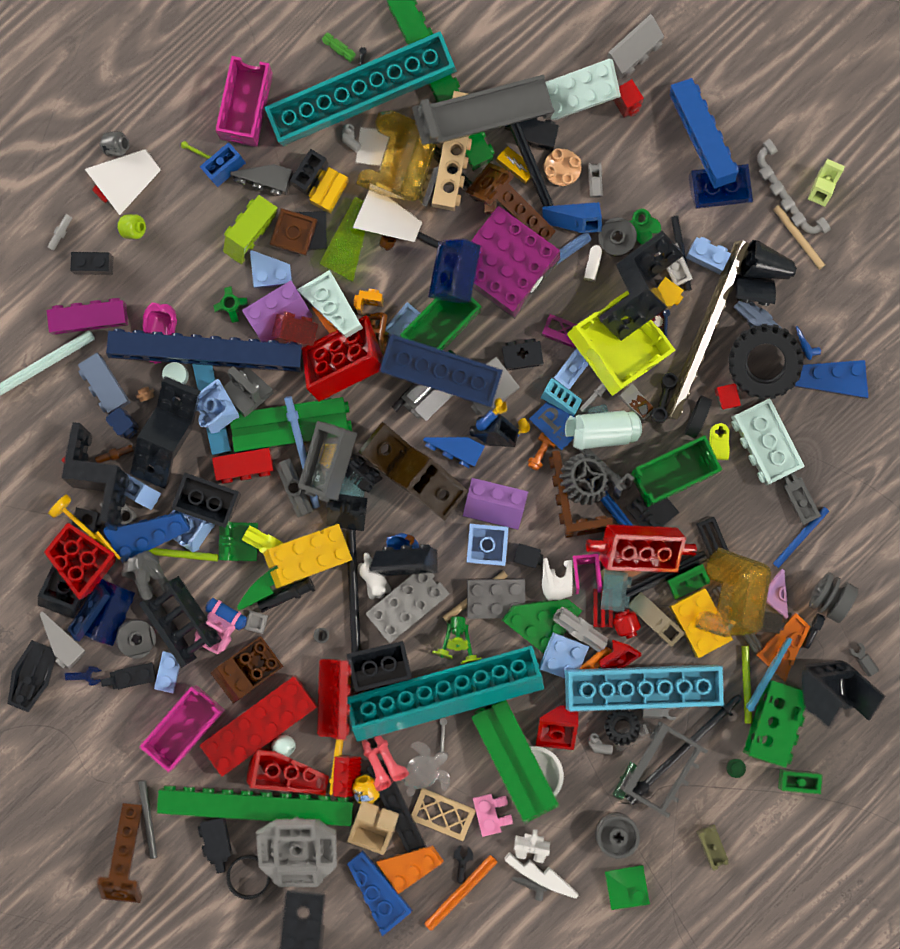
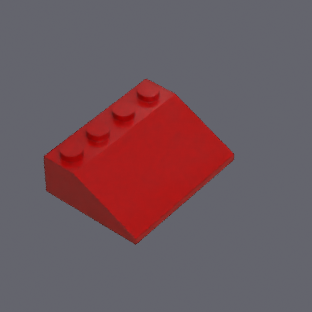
M367 315L358 319L363 329L348 338L336 330L302 348L306 388L319 402L380 371L383 355Z

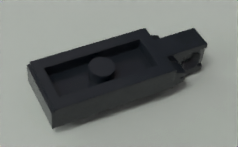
M153 662L110 672L109 678L101 679L102 687L112 685L114 690L155 682L156 675Z

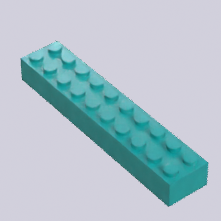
M440 31L264 108L278 142L285 146L457 72Z
M531 645L347 697V704L350 706L349 716L352 730L358 742L544 689V684L533 646Z

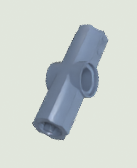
M739 301L733 307L748 321L747 323L750 327L762 324L778 325L765 309L759 308L752 301L750 303Z

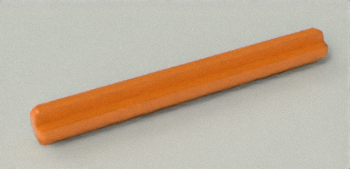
M489 855L425 922V926L432 931L497 864V860L492 855Z

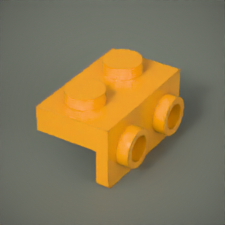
M368 289V291L359 290V295H355L354 306L358 315H362L364 304L383 307V294H380L379 290Z

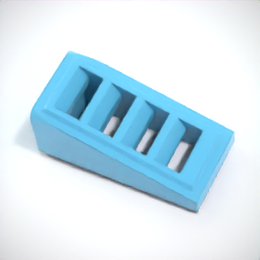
M553 378L550 379L541 396V399L573 416L582 402L581 398ZM571 401L575 402L573 407L569 406Z

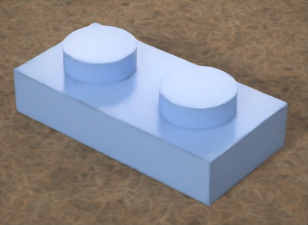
M577 348L553 378L568 390L589 365Z
M162 652L154 689L174 693L180 665L170 652Z

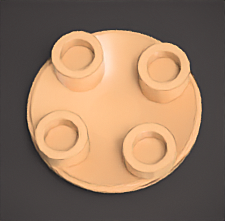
M557 148L544 161L543 169L545 176L555 185H570L580 176L581 160L572 151Z

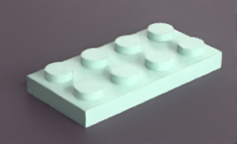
M612 59L601 61L546 82L552 107L555 111L551 116V120H557L621 97Z

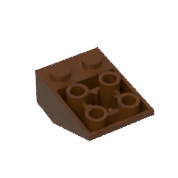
M260 636L216 667L211 672V675L234 704L284 666Z

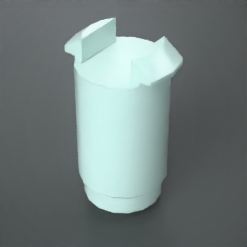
M624 410L577 415L574 418L569 416L565 425L566 437L574 436L573 447L580 450L627 445L630 442L638 441L642 433V423L639 416L633 411L626 412Z

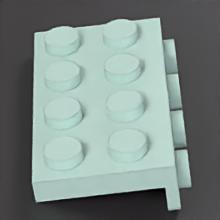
M770 398L731 417L733 420L731 424L736 432L739 431L742 437L740 442L743 448H747L750 453L748 457L753 466L756 465L759 471L757 476L761 483L769 485L805 467Z

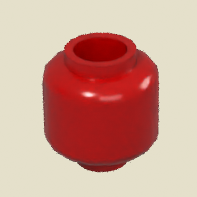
M629 609L616 613L612 621L618 636H626V639L635 637L637 635L636 632L641 628L636 613L629 611Z

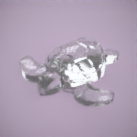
M421 742L412 743L411 748L419 752L421 756L410 761L407 766L408 776L400 780V782L404 781V785L408 787V796H413L416 789L429 787L436 779H439L442 790H447L450 784V777L446 771L439 769V766L447 761L448 753L440 752L432 758L430 756V748L426 744Z

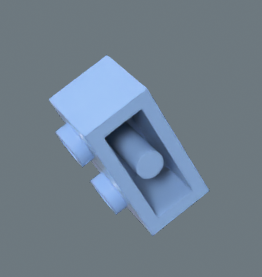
M696 237L686 259L720 275L731 253L727 252L728 249L721 245L716 247L710 244L711 241L707 238Z

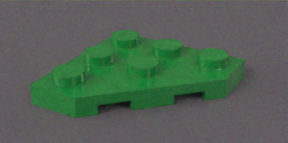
M567 598L532 602L531 604L523 605L517 604L512 606L502 621L544 654L552 633L563 636L567 631L553 621L556 611L564 607L578 617L582 610Z

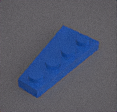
M363 850L347 863L363 894L365 902L372 912L374 920L379 926L381 935H385L412 912L411 907L396 892L391 883Z

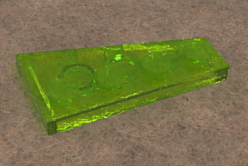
M356 196L319 263L351 282L354 280L365 235V230L353 228L364 203L363 200Z

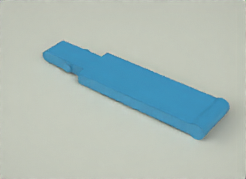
M790 637L785 639L750 701L746 704L749 711H754L757 702L778 668L781 659L792 642Z

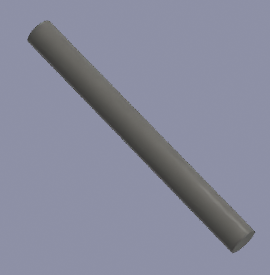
M144 780L138 783L150 859L158 858L147 783Z

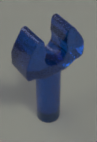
M89 666L86 672L65 673V680H86L89 686H94L100 683L101 679H93L92 673L101 672L102 670L96 666Z

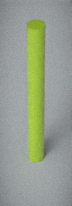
M162 548L148 550L155 556L218 562L219 554Z
M741 646L745 723H753L752 711H749L746 707V704L751 699L749 646Z

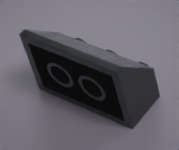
M184 472L171 509L226 528L236 510L241 493Z
M421 544L419 548L401 546V549L394 550V547H383V551L375 552L369 572L380 576L438 573L437 549L432 548L429 544Z
M404 641L346 654L351 667L355 692L413 678Z

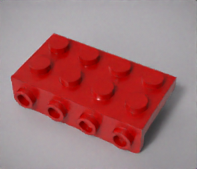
M321 659L319 661L317 734L320 737L346 740V735L349 734L347 716L350 713V706L347 704V696L350 695L348 676H350L351 667L348 665V661L340 659Z

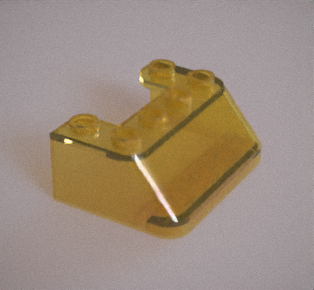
M393 110L379 112L375 127L380 134L389 137L379 171L376 172L371 169L362 170L359 173L356 185L380 195L406 201H415L421 195L436 144L422 145L416 120Z
M718 548L709 558L706 566L708 577L711 580L722 583L717 613L714 614L708 611L699 613L696 617L695 627L722 637L755 634L761 629L763 624L771 570L764 563Z

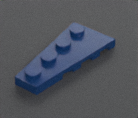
M865 360L803 365L801 377L794 387L867 399L868 387Z
M182 512L158 516L155 519H144L136 523L121 524L118 526L117 531H112L108 528H104L103 531L123 563V561H127L137 554L148 551L190 531V526Z

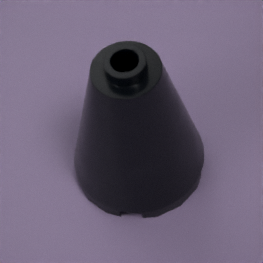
M752 240L749 243L747 257L741 263L742 275L747 278L786 280L795 275L797 267L794 261L758 240Z

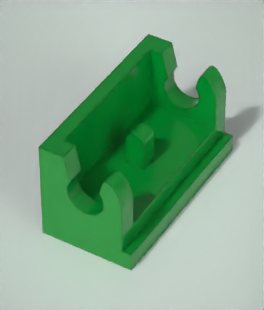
M700 564L667 580L666 583L676 600L709 584L710 579L703 564Z

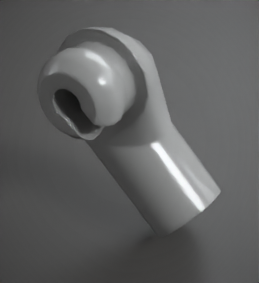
M349 123L345 124L342 129V141L353 151L357 152L361 148V144L354 139V126Z
M596 733L588 736V744L593 752L612 755L613 745L603 744Z

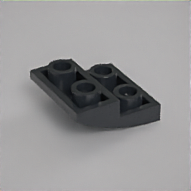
M742 275L736 277L735 283L737 287L735 295L739 301L745 303L757 301L758 304L764 306L775 304L776 287L774 280L747 278Z

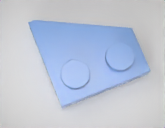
M250 251L254 288L280 286L290 280L292 281L290 264L255 251Z

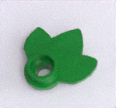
M646 209L636 210L632 220L629 221L635 227L637 241L641 245L650 240L653 234L661 232L660 222L656 218L651 217V214ZM644 215L645 220L640 222L639 217Z

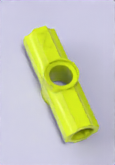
M250 525L241 539L259 549L261 553L283 543Z

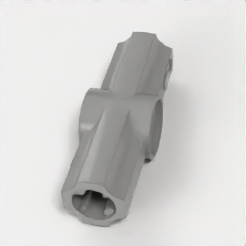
M564 607L558 609L554 614L553 621L568 630V633L581 642L584 641L598 652L606 647L608 638L595 630L591 624L582 618L575 616Z

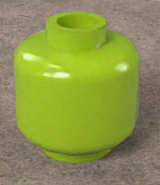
M127 214L119 219L117 229L119 234L125 239H140L146 231V223L140 215Z

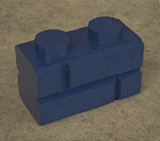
M122 408L115 409L105 419L120 437L132 439L138 434L137 430L140 426Z

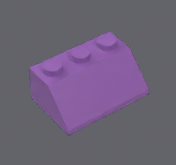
M291 280L242 310L261 342L274 340L313 316Z
M472 478L463 516L518 530L528 491Z

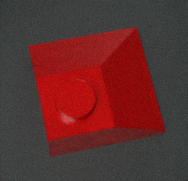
M559 705L540 717L536 746L574 750L579 725V711H568L566 706Z

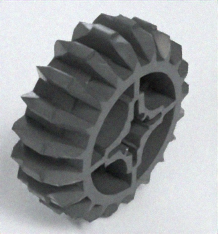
M579 453L576 456L570 457L560 470L563 473L559 477L563 480L560 485L565 486L563 493L568 492V499L574 498V503L580 502L581 505L597 503L601 498L605 497V492L609 489L607 484L610 483V480L606 477L610 473L604 470L607 466H601L602 460L596 461V455L590 457L589 453L584 455Z

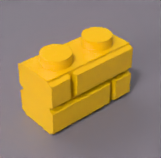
M328 167L326 171L322 170L318 177L320 182L317 187L314 186L311 189L309 197H311L310 202L313 205L331 214L349 179L347 176Z

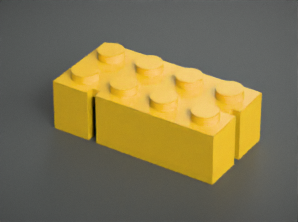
M339 524L263 552L268 568L278 566V569L270 572L276 589L352 560Z

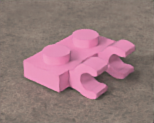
M491 793L473 798L482 837L500 833V826L513 824L511 815L498 818L495 808L508 805L507 796L493 799Z

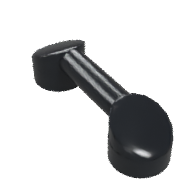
M673 373L664 374L661 380L663 390L659 404L651 414L652 420L656 423H664L667 419L668 414L665 407L669 393L675 388L678 381L677 376Z

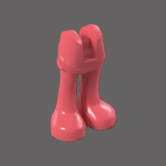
M380 735L374 737L378 745L374 749H372L367 739L361 741L364 750L363 754L369 759L375 772L374 785L377 791L384 790L392 784L377 755L381 754L393 781H400L409 774L406 767L400 766L394 761L388 749L387 740H384Z

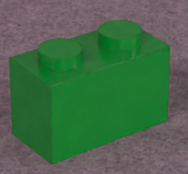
M779 769L778 789L782 791L821 794L822 774L818 772Z

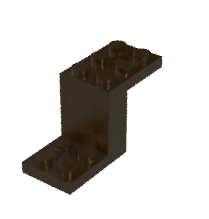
M381 422L358 451L396 485L415 496L444 521L468 492L462 484L432 458L409 445L383 422ZM387 444L388 450L385 453H381L382 446ZM446 490V495L440 499V492Z

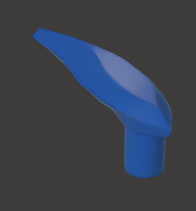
M796 326L800 344L806 358L811 360L812 356L820 355V347L811 348L800 328Z

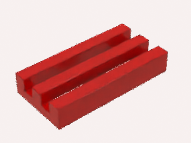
M593 589V627H613V589H601V592ZM597 593H601V623H597ZM605 593H608V623H605Z

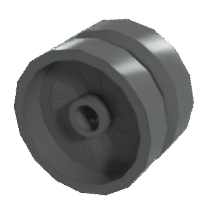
M618 812L607 814L601 818L595 830L596 841L599 847L609 857L615 859L626 858L632 855L638 848L640 841L639 830L633 820L625 814ZM616 832H620L619 838H615L613 835H616Z

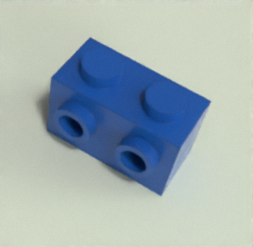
M228 142L206 160L200 168L216 187H219L231 176V172L239 170L246 162Z

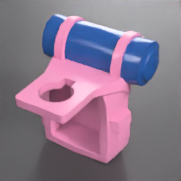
M212 598L205 607V611L208 613L206 624L217 631L221 641L210 648L206 644L202 647L218 655L228 647L232 639L230 637L231 633L235 629L241 630L245 627L247 617L222 603V601ZM196 630L194 634L196 637L195 642L201 638Z

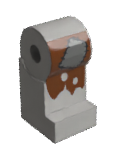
M633 384L618 396L643 421L654 410L653 406Z

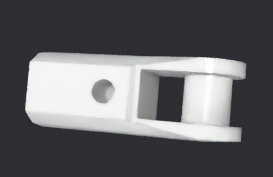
M595 245L590 250L584 275L585 280L596 282L602 256L600 246Z

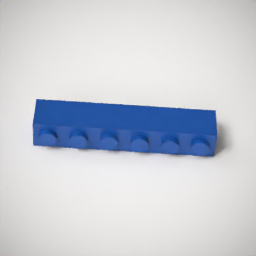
M690 78L671 85L669 95L715 189L735 182L739 169L736 162H733L731 159L729 147L723 143V135L715 126L714 116L708 112L707 102L705 99H702L698 84H695L693 79Z

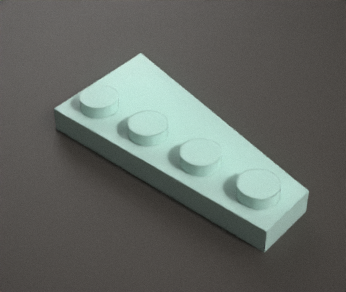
M330 270L297 289L346 338L363 329Z

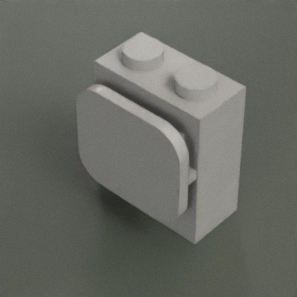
M497 357L486 364L503 370L492 407L471 401L473 405L470 407L476 415L481 414V416H485L491 409H495L494 401L497 398H501L502 402H504L520 388Z

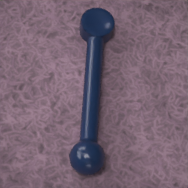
M664 310L662 312V316L664 317L663 334L667 338V326L670 311Z

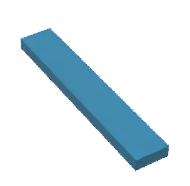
M192 364L198 390L202 391L216 380L213 366ZM226 426L220 432L213 434L206 428L212 455L231 451Z

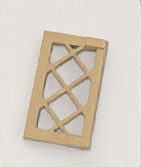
M422 787L411 815L417 823L464 841L476 810ZM427 795L435 798L436 801L425 805L424 797ZM442 801L454 808L443 813L439 802ZM437 803L441 814L431 818L427 807ZM425 809L429 819L426 820L417 816L419 810ZM457 809L468 812L467 818L461 820ZM455 811L459 821L448 825L445 814ZM443 816L446 827L435 824L432 820ZM459 823L462 826L461 833L450 830V827Z

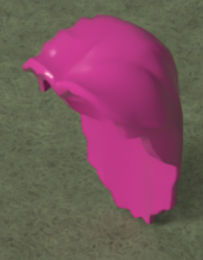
M151 303L147 306L143 314V331L145 333L152 334L155 331L162 332L164 335L175 333L177 317L175 309L171 305Z

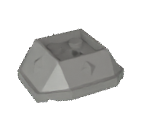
M298 817L294 819H276L257 831L258 865L266 875L273 879V882L278 887H318L323 882V879L337 867L336 830L326 826L320 819H300Z

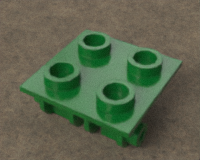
M229 522L226 528L219 526L218 560L257 561V548L241 539L249 525L258 529V523Z

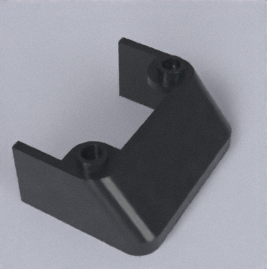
M842 660L806 664L801 671L805 709L810 714L816 716L828 728L831 727L842 708H855L868 721L871 720L886 697L850 664Z

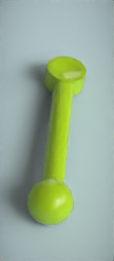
M186 141L181 143L183 149L187 148L207 159L212 157L188 145Z

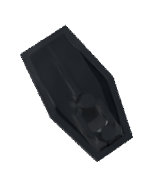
M31 640L12 670L7 704L26 712L32 709L49 685L56 660L51 647Z

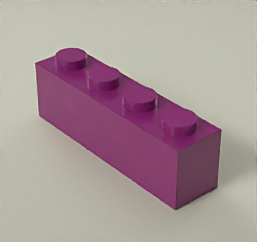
M111 298L109 302L101 303V300L90 301L88 305L72 303L71 307L64 308L63 305L52 306V309L46 310L49 333L52 335L128 326L126 303L120 300V298Z

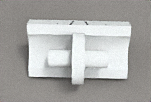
M533 829L532 835L525 833L524 837L516 836L514 845L516 858L526 859L527 852L534 853L533 860L535 862L543 863L546 856H549L550 842L543 841L544 837L537 836V830Z

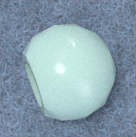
M286 734L277 736L271 744L272 751L287 757L296 749L294 739Z

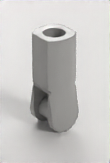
M589 163L590 198L603 197L601 163H598V165H591ZM592 172H598L599 177H592Z

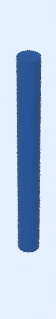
M823 507L819 511L821 517L806 525L773 562L774 566L779 568L829 513L827 508Z

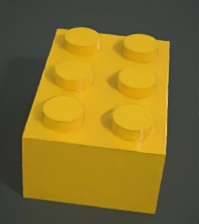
M702 588L669 606L679 627L685 632L684 636L695 657L700 658L733 640L706 588Z

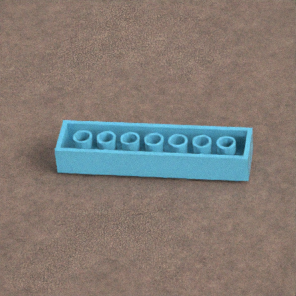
M720 665L565 670L566 709L568 711L724 706L723 667Z

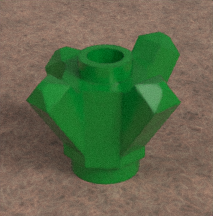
M232 286L225 287V295L213 307L215 312L223 310L228 312L231 322L234 323L239 322L237 312L242 306L248 305L247 298H238L233 295Z

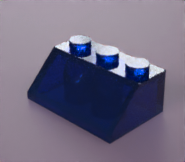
M749 164L737 165L739 172L737 173L736 181L715 189L705 169L692 170L689 174V184L695 209L752 203L753 195Z
M466 239L439 241L428 297L457 303L470 302L481 245Z
M102 579L99 584L104 585L110 594V598L85 633V636L94 641L113 646L117 630L125 621L135 592Z

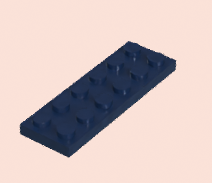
M391 334L379 372L492 407L503 370Z

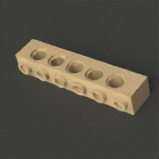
M454 91L453 98L468 95V93ZM469 136L444 142L432 207L455 211V207L460 205L461 195H458L459 187L463 188L465 176H462V171L467 169L469 158L465 156L466 151L471 149L472 139H469ZM459 148L462 152L455 156L451 153V150ZM454 166L458 171L455 174H450L447 169ZM446 185L454 187V191L451 193H446L443 189Z

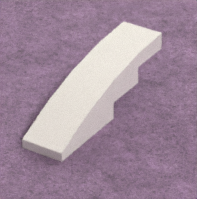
M510 852L504 857L506 862L534 882L573 898L579 896L578 892L549 866L543 872L530 859L523 864Z

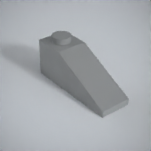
M42 611L40 617L53 653L57 658L55 662L63 669L65 666L70 669L86 652Z

